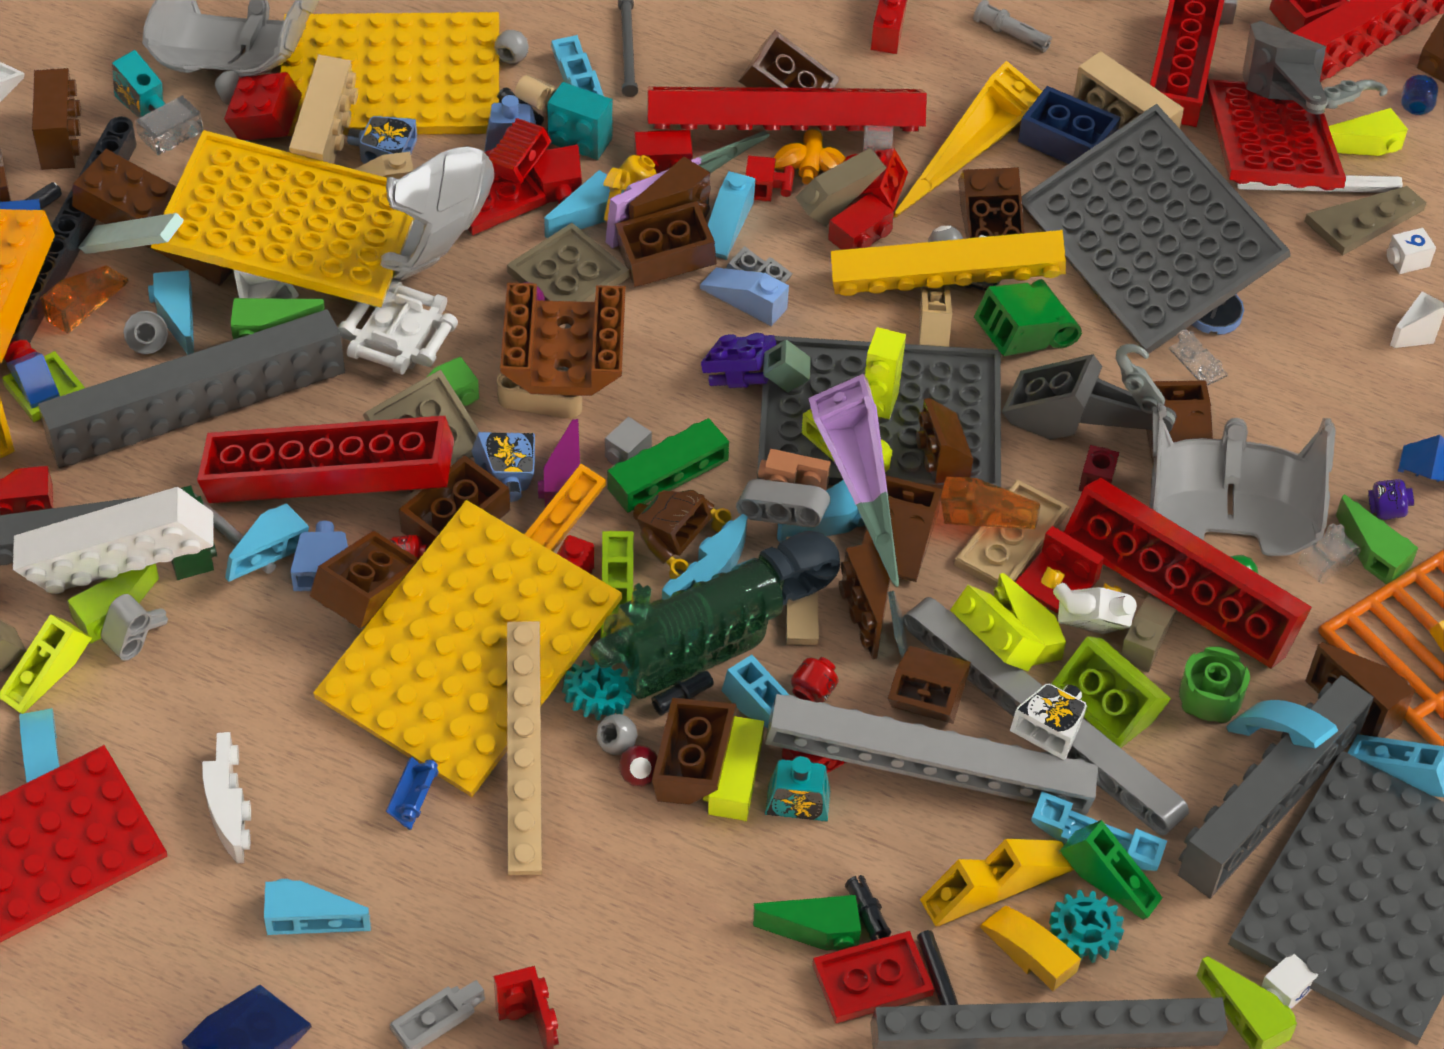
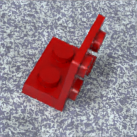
M895 148L877 150L874 152L886 166V169L860 195L873 193L876 198L894 211L908 171ZM858 154L847 156L844 162Z
M1051 526L1045 533L1042 552L1015 583L1039 603L1058 614L1059 600L1053 594V589L1041 582L1047 568L1050 567L1053 570H1059L1064 573L1065 576L1061 583H1065L1071 590L1092 588L1100 579L1104 556Z
M535 966L493 976L495 1008L499 1021L505 1019L518 1020L533 1012L543 1048L554 1049V1046L559 1045L556 1031L558 1029V1021L554 1008L549 1009L547 983L544 977L538 978Z

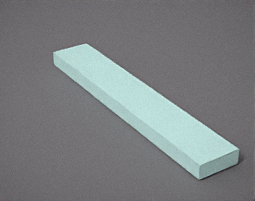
M177 213L97 225L93 227L78 248L85 254L166 243L169 242L184 219Z

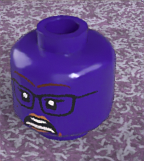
M1401 479L1378 481L1374 483L1373 490H1368L1371 514L1376 513L1378 519L1386 520L1406 517L1408 506H1414L1412 488H1406L1404 481Z

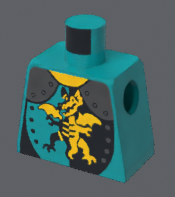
M136 50L112 62L114 96L139 118H145L151 113L156 118H161L168 112L169 107L163 101V85L161 80Z
M803 756L796 757L793 761L779 760L768 784L765 815L828 821L831 790L826 766L819 763H811L808 758Z

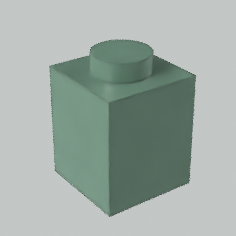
M784 340L764 352L763 375L786 392H790L810 380V356L788 340Z

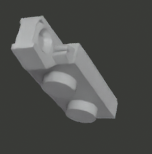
M477 980L461 990L458 986L452 989L448 986L389 1024L390 1030L404 1049H421L468 1019L475 1012L474 1007L485 1000L484 989Z

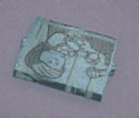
M889 591L888 597L894 635L899 653L903 658L908 649L905 626L895 592Z

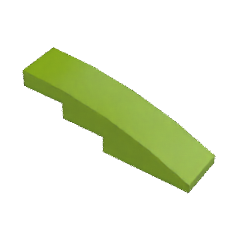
M602 531V581L622 592V600L601 626V644L633 645L634 531Z

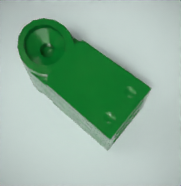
M1039 279L1031 285L1029 283L988 287L974 315L975 320L1003 356L1046 349L1049 345L1055 348H1065L1077 342L1082 334L1080 325L1043 279Z

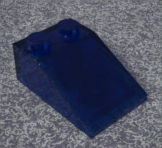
M258 985L207 1016L181 1043L183 1049H291L312 1026L311 1023L266 988Z

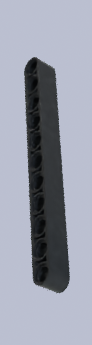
M119 116L108 122L78 178L105 149L129 161L137 145L133 123L129 118ZM73 187L51 225L55 234L10 343L17 340L31 342L81 250L78 247L89 234L97 220L72 206Z

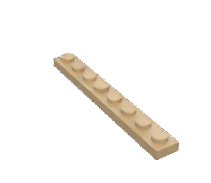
M540 621L507 622L508 875H542Z

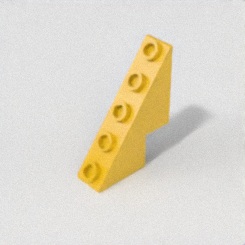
M1004 839L985 860L958 859L920 898V901L934 925L941 926L1071 872L1074 869L1060 852V849L1064 846L1062 841Z

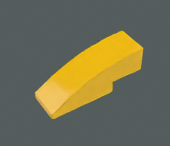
M1005 905L980 925V928L1026 974L1032 971L1052 991L1056 990L1078 972L1081 958L1050 931L1017 910Z

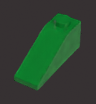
M1102 820L1076 830L1060 849L1062 855L1081 878L1143 920L1151 915L1163 899Z
M856 895L754 903L752 919L754 927L825 951H839L860 944L861 925Z

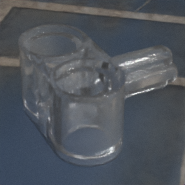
M865 125L862 152L869 148L873 151L892 149L893 127Z
M1333 523L1329 525L1323 538L1308 546L1297 560V564L1320 584H1324L1350 565L1360 552L1361 548L1345 535V527L1342 524L1335 525Z

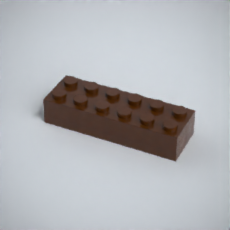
M105 149L73 183L72 206L104 224L159 216L164 214L176 186ZM152 249L218 286L233 272V269Z

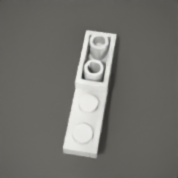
M230 732L217 733L216 761L202 762L205 794L211 819L219 839L237 864L244 863V850H250L251 846L250 830H245V821H251V803L244 800L243 790L239 788L238 774L233 773V765H239V747L232 744Z

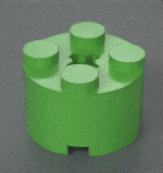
M1207 647L1203 652L1196 655L1195 653L1192 654L1187 660L1179 687V697L1182 702L1183 711L1206 721L1229 722L1240 710L1248 688L1250 672L1247 666L1246 668L1240 662V657L1235 652L1222 647Z

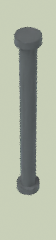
M618 0V8L621 10L624 65L622 93L627 97H633L638 93V85L635 83L632 29L634 0Z

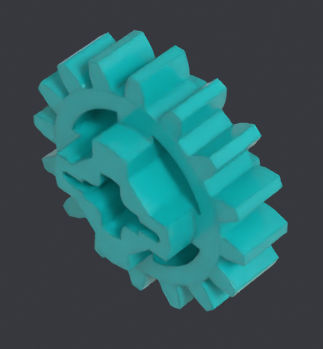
M596 659L594 665H590L587 660H583L581 667L573 664L571 671L566 672L562 693L566 694L564 700L566 703H574L573 711L582 709L584 717L594 714L596 720H600L601 715H606V717L614 713L623 715L624 709L629 708L634 688L629 685L630 677H621L623 672L621 668L614 671L611 669L612 663L608 662L604 666Z
M1078 890L1074 899L1068 893L1065 894L1063 903L1058 901L1055 903L1054 911L1051 912L1049 924H1051L1049 931L1077 954L1081 961L1084 956H1088L1091 963H1095L1097 954L1107 959L1110 950L1116 951L1119 940H1122L1124 933L1122 928L1124 918L1116 916L1118 906L1108 907V897L1104 896L1101 900L1096 899L1095 891H1091L1089 897H1084L1083 892Z

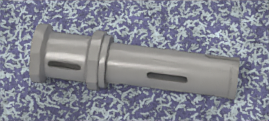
M982 0L975 10L973 20L976 22L982 21L990 25L995 32L1004 31L1042 52H1046L1051 44V36L1010 17V13L1007 10H999L989 5L987 0Z

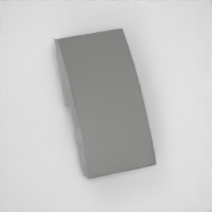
M745 246L728 263L726 268L766 273L783 283H786L793 274L771 257L764 261Z

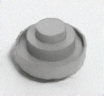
M137 312L130 316L125 323V341L135 352L151 354L160 350L166 343L168 336L167 325L163 318L154 312Z

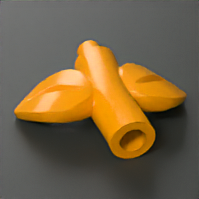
M817 130L806 131L803 144H787L774 156L776 158L775 169L783 170L787 165L793 166L794 169L799 168V176L805 185H808L818 176L819 168L826 172L845 160V156L837 149L831 147L823 148V136Z

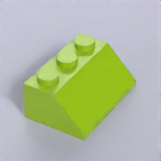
M1086 637L1051 683L1061 690L1066 685L1078 687L1082 693L1080 700L1084 701L1087 705L1084 718L1120 748L1150 726L1171 700L1165 692L1103 638Z

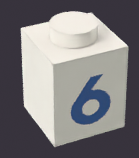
M1419 228L1392 235L1389 248L1387 249V258L1394 265L1398 273L1403 274L1430 267L1436 246L1424 228Z
M1293 954L1282 960L1264 977L1261 987L1275 994L1283 1005H1287L1291 1009L1312 990L1310 986L1312 981L1318 977V974L1311 972L1307 965Z

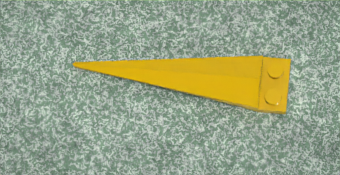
M1006 61L991 75L956 127L896 209L893 218L898 217L1021 124L1022 117L1043 91Z

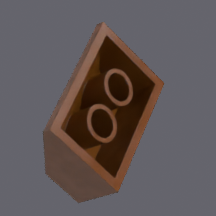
M672 698L652 777L658 802L690 805L718 790L737 709L735 703Z

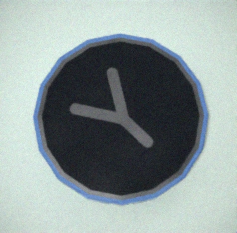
M1235 294L1197 320L1192 326L1208 334L1210 331L1217 332V335L1232 332L1241 323L1244 313L1243 302Z

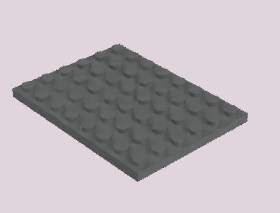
M1158 104L1146 110L1022 196V207L1043 232L1063 230L1065 258L1138 345L1144 348L1148 354L1291 256L1288 247Z
M775 336L776 345L784 340H788L810 356V380L790 392H786L770 379H768L767 384H763L757 479H763L758 477L761 460H767L770 449H776L831 461L828 485H836L843 480L836 463L801 433L803 413L811 409L808 398L861 374L865 375L867 352L871 342ZM905 344L899 394L890 420L878 417L880 437L892 449L890 469L885 472V475L942 489V492L1000 496V351ZM931 398L957 413L973 457L970 478L935 484L931 472L927 473L924 465L923 449H918L916 443V432L920 431L918 414L923 410L924 399Z
M1341 751L1232 934L1228 945L1273 969L1286 957L1295 954L1307 965L1311 972L1318 974V977L1312 981L1310 989L1403 1039L1418 1045L1444 995V802Z

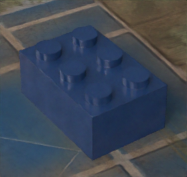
M1046 86L1022 117L1018 142L1069 164L1119 129L1121 117Z

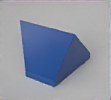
M1441 434L1404 445L1398 472L1404 473V470L1415 473V476L1421 475L1434 479L1437 482L1440 480L1444 481V438Z

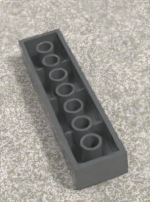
M1342 675L1333 685L1328 682L1318 695L1319 700L1315 704L1308 703L1306 708L1319 713L1337 726L1338 732L1317 748L1294 745L1289 733L1283 732L1281 735L1282 740L1277 745L1274 743L1270 744L1265 750L1262 762L1258 766L1253 763L1243 776L1244 781L1239 787L1234 784L1228 790L1223 799L1225 802L1220 807L1215 805L1210 809L1204 819L1205 823L1200 829L1195 826L1189 832L1184 841L1187 847L1179 857V861L1182 863L1178 876L1211 899L1333 764L1341 751H1344L1356 736L1360 734L1374 697Z

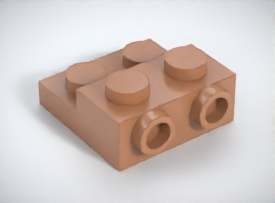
M770 449L767 460H761L758 477L763 478V480L812 485L828 490L831 461Z

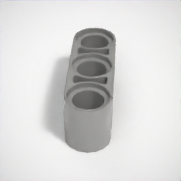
M752 479L747 483L737 501L736 509L740 515L745 514L747 519L816 527L819 525L830 504V496L826 490L817 486Z

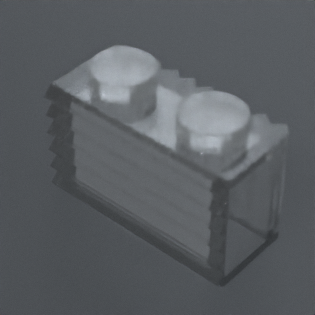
M183 95L135 120L138 137L157 155H160L162 152L165 153L166 150H172L180 142L183 143L184 140L193 138L203 131L200 111L190 101H187Z

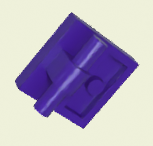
M753 333L746 337H736L734 334L720 337L701 361L703 373L725 372V374L709 375V385L747 388L749 384H767L768 378L763 375V372L749 373V371L759 370L764 364V352L776 346L775 336Z

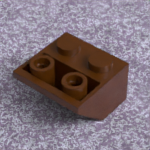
M931 398L924 399L923 410L918 414L920 431L916 432V443L918 449H923L924 465L927 473L931 472L935 484L970 478L973 457L957 413Z
M909 646L896 669L888 695L891 707L954 724L971 662Z

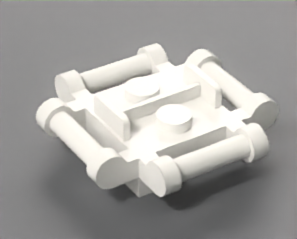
M392 279L382 308L358 302L346 321L340 323L338 330L342 338L351 341L347 349L348 357L354 359L360 357L393 368V372L403 375L407 368L413 369L416 363L431 367L436 360L437 351L449 332L455 330L458 320L449 313L442 315L446 308L447 297L439 294L433 296L403 286L402 282ZM422 304L431 307L430 310L423 309ZM369 306L375 307L362 330L356 328Z

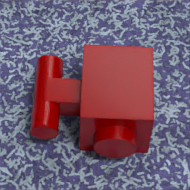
M748 155L745 176L755 178L754 200L771 202L773 188H780V193L783 197H790L793 187L794 167L787 165L784 167L783 173L775 172L776 158Z

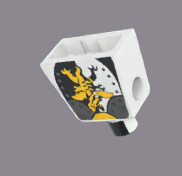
M1045 684L1017 707L1010 731L1065 760L1080 729L1087 708L1086 703L1080 700L1082 697L1080 689L1074 685H1066L1061 690L1052 684Z

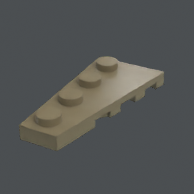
M1408 186L1307 213L1304 222L1343 256L1424 211L1427 202Z

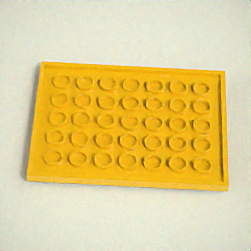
M499 12L311 14L294 53L291 54L285 63L281 64L280 73L288 72L302 93L288 136H293L318 54L351 60L352 71L356 73L355 88H358V98L355 105L351 104V121L348 128L344 127V135H348L350 128L365 130L369 119L373 116L416 119L417 135L486 134L491 105L499 103L497 98L499 93V55L495 51V41L500 35Z
M203 130L163 214L177 213L184 219L183 223L169 242L152 244L151 248L382 308L395 271L381 266V256L387 252L402 254L414 218L404 212L390 208L386 192V177Z
M466 500L313 692L314 698L405 756L413 757L420 764L425 763L426 760L435 761L438 764L437 769L439 771L437 776L470 797H473L507 752V622L540 621V697L542 706L622 600V592Z

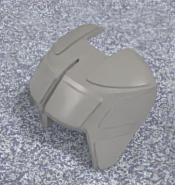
M155 0L145 21L142 43L159 63L175 71L190 73L205 68L234 70L238 77L260 75L285 63L291 54L294 53L305 30L306 22L315 11L319 0H295L284 21L269 20L270 7L267 0H250L247 18L201 14L196 0ZM245 46H246V51H245V53L241 56V54H242V52H243V50H244V48H245Z
M469 146L450 149L436 155L400 179L387 177L386 192L390 208L404 212L414 218L402 254L387 252L381 256V266L395 271L392 279L403 281L435 265L450 250L463 231L471 226L481 211L494 181L493 163L483 150Z
M1157 403V407L1152 406L1153 456L1155 458L1149 507L1202 540H1204L1206 532L1255 536L1258 538L1262 554L1267 556L1292 555L1323 538L1329 509V472H1331L1333 466L1336 432L1334 423H1332L1330 418L1322 419L1318 432L1302 451L1297 454L1280 447L1247 442V424L1240 418H1232L1226 422L1222 439H1186L1173 443L1163 421V417L1167 415L1166 407L1163 403ZM1228 484H1233V515L1228 514L1227 509Z

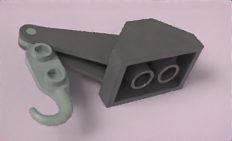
M1263 21L1250 24L1242 76L1246 89L1268 99L1293 100L1309 113L1323 114L1325 108L1336 109L1338 105L1353 102L1364 90L1380 91V96H1385L1388 91L1385 85L1374 80H1359L1357 82L1343 80L1341 84L1325 87L1323 90L1320 77L1326 46Z
M1125 344L1116 351V361L1121 370L1122 382L1127 390L1099 379L1102 365L1095 355L1091 354L1021 370L1002 413L1010 424L1052 440L1075 435L1080 423L1152 430V406L1157 407V403H1163L1164 405L1165 399L1146 370L1135 366L1127 356L1128 353L1133 352L1147 359L1149 358L1148 352L1138 345ZM1166 407L1167 415L1163 417V421L1168 432H1170L1177 415L1172 409Z

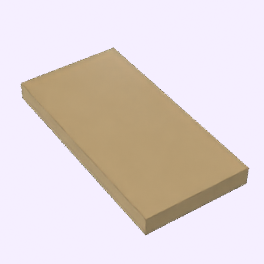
M1017 479L955 558L954 566L993 587H997L999 574L1005 573L1016 582L1042 549L1045 533L1051 526L1058 528L1068 515L1070 507Z

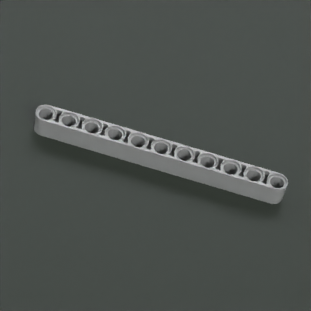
M931 597L924 598L903 616V622L907 630L930 650L971 662L967 680L1013 717L1017 707L1042 687L1039 682L1024 670L1004 663L959 618ZM1085 719L1082 720L1067 758L1082 759L1087 763L1098 765L1097 785L1153 831L1160 835H1167L1189 814V808L1185 800Z

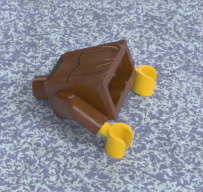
M663 490L648 505L638 503L633 511V517L638 521L641 529V538L662 564L667 563L669 565L670 579H676L680 576L675 570L679 569L685 572L689 566L687 561L675 559L673 555L680 556L712 518L711 525L716 532L721 531L722 527L731 520V513L728 509H714L713 503L707 500L703 494H699L694 490L681 492Z

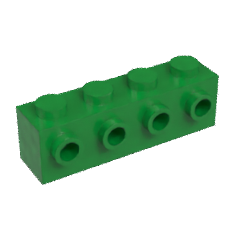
M709 418L699 423H694L686 430L665 438L661 443L649 449H643L630 459L613 465L607 470V489L625 511L629 513L634 510L638 503L646 504L652 501L659 492L663 490L671 491L728 461L729 440Z

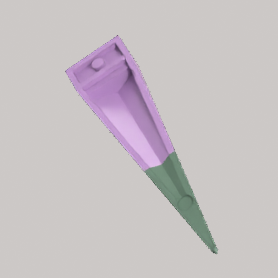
M762 131L691 161L711 174L728 161L768 138L770 134ZM668 170L628 185L623 193L610 199L605 242L612 249L618 246L615 224L629 220V203Z
M861 374L808 399L814 421L857 506L892 583L898 587L899 579L877 406L874 403L869 382L865 375Z

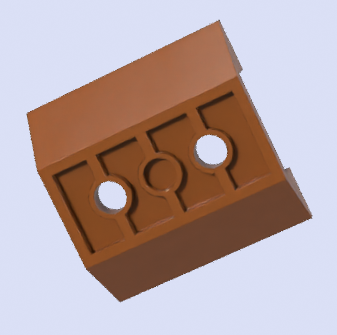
M507 283L500 373L530 394L592 396L622 376L626 286L596 285L595 302L537 300L536 283ZM563 324L571 325L570 328L566 329L560 328L559 326ZM559 367L569 368L567 371H558L556 369Z

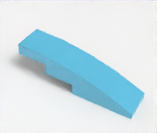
M578 35L552 40L551 48L564 82L604 96L596 71H592L587 53H583Z

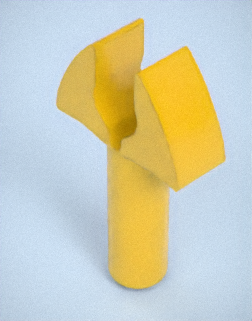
M613 167L604 180L603 186H607L610 189L603 218L606 222H608L610 199L621 194L630 185V174L627 170Z

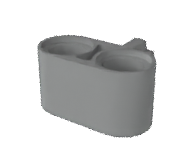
M123 594L117 597L108 609L101 632V639L121 660H130L141 651L148 630L167 624L166 611L160 608L147 612L131 595Z

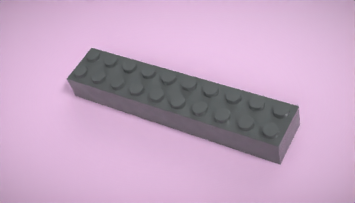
M327 309L38 403L48 445L58 468H62L242 407L250 406L271 397H277L298 388L307 387L310 384L328 378H334L345 373L341 333Z

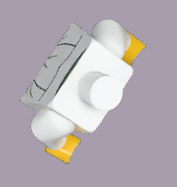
M1050 567L1047 568L1041 582L1053 589V594L1059 600L1058 623L1100 634L1130 628L1137 605L1131 595L1121 593V587L1117 585L1111 587L1104 583L1103 588L1071 590L1065 583H1061L1065 576L1064 573L1059 570H1053Z

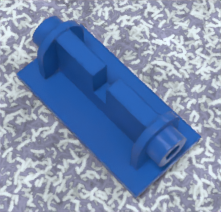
M413 757L409 758L386 809L389 815L408 830L412 829L416 818L420 816V809L434 777H437L439 773L437 769L438 764L433 760H426L425 763L420 764Z

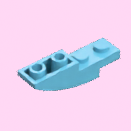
M741 514L734 521H728L721 531L713 537L703 540L698 549V562L695 561L690 564L682 575L676 579L669 580L663 587L662 605L666 606L667 603H672L674 600L677 601L678 598H683L694 591L700 593L707 601L721 588L733 572L744 548L747 532V516L745 514ZM692 594L691 597L694 598L698 603L703 605L700 599L696 595ZM680 599L678 602L683 605V599ZM673 602V605L677 608V602ZM672 605V610H673V613H674V612H676L677 610H676V609L673 607V605ZM666 608L667 613L669 615H672L671 612Z

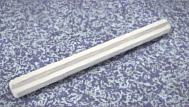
M1345 175L1344 189L1324 190L1316 186L1295 188L1289 184L1267 186L1261 182L1237 183V188L1240 190L1383 193L1401 188L1403 183L1402 178L1399 176Z

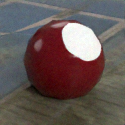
M636 745L629 747L619 760L618 768L623 779L632 786L642 787L651 784L658 756L648 746Z

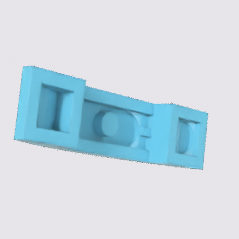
M1283 700L1259 702L1226 726L1228 732L1250 736L1259 728L1289 733L1294 745L1317 748L1338 732L1337 726L1319 713L1302 705Z
M53 708L19 714L22 753L27 783L60 767Z
M1043 791L1040 794L1031 821L1036 826L1064 844L1076 830L1098 822L1072 811L1073 803ZM1105 824L1141 870L1157 871L1167 840L1139 829H1135L1132 835Z

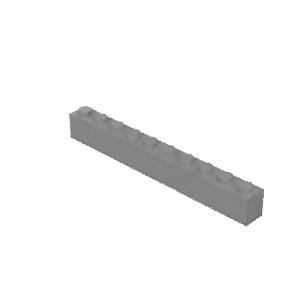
M776 694L771 709L765 742L767 745L1037 804L1043 791L1073 803L1071 810L1087 815L1096 797L1098 765L1087 763L1082 759L1066 758L1062 760L1050 752H1037L1024 749L1018 745L992 742L987 738H974L961 735L955 731H943L929 728L923 724L906 723L887 716L879 717L866 714L856 709L848 710L834 707L824 702L807 701L793 695Z

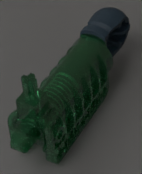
M805 531L782 541L777 549L770 547L761 551L759 558H752L734 566L727 573H717L709 581L694 583L686 591L678 590L665 600L658 599L650 603L651 587L648 585L642 587L638 583L634 585L631 601L619 605L618 614H611L606 617L602 638L591 647L590 655L600 668L624 663L629 670L628 688L637 699L646 698L675 685V682L678 680L688 679L758 646L765 637L768 621L781 614L783 606L787 604L788 599L795 601L825 588L833 581L840 569V553L835 543L824 534Z

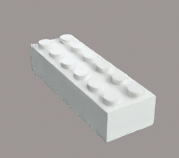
M174 487L14 535L13 570L51 594H59L64 592L65 589L76 586H87L96 580L114 578L120 573L142 570L151 564L169 562L175 557L197 554L203 549L213 547V512L179 487Z

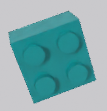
M562 82L547 102L548 135L551 139V144L558 147L578 144L579 154L598 160L613 139V99Z

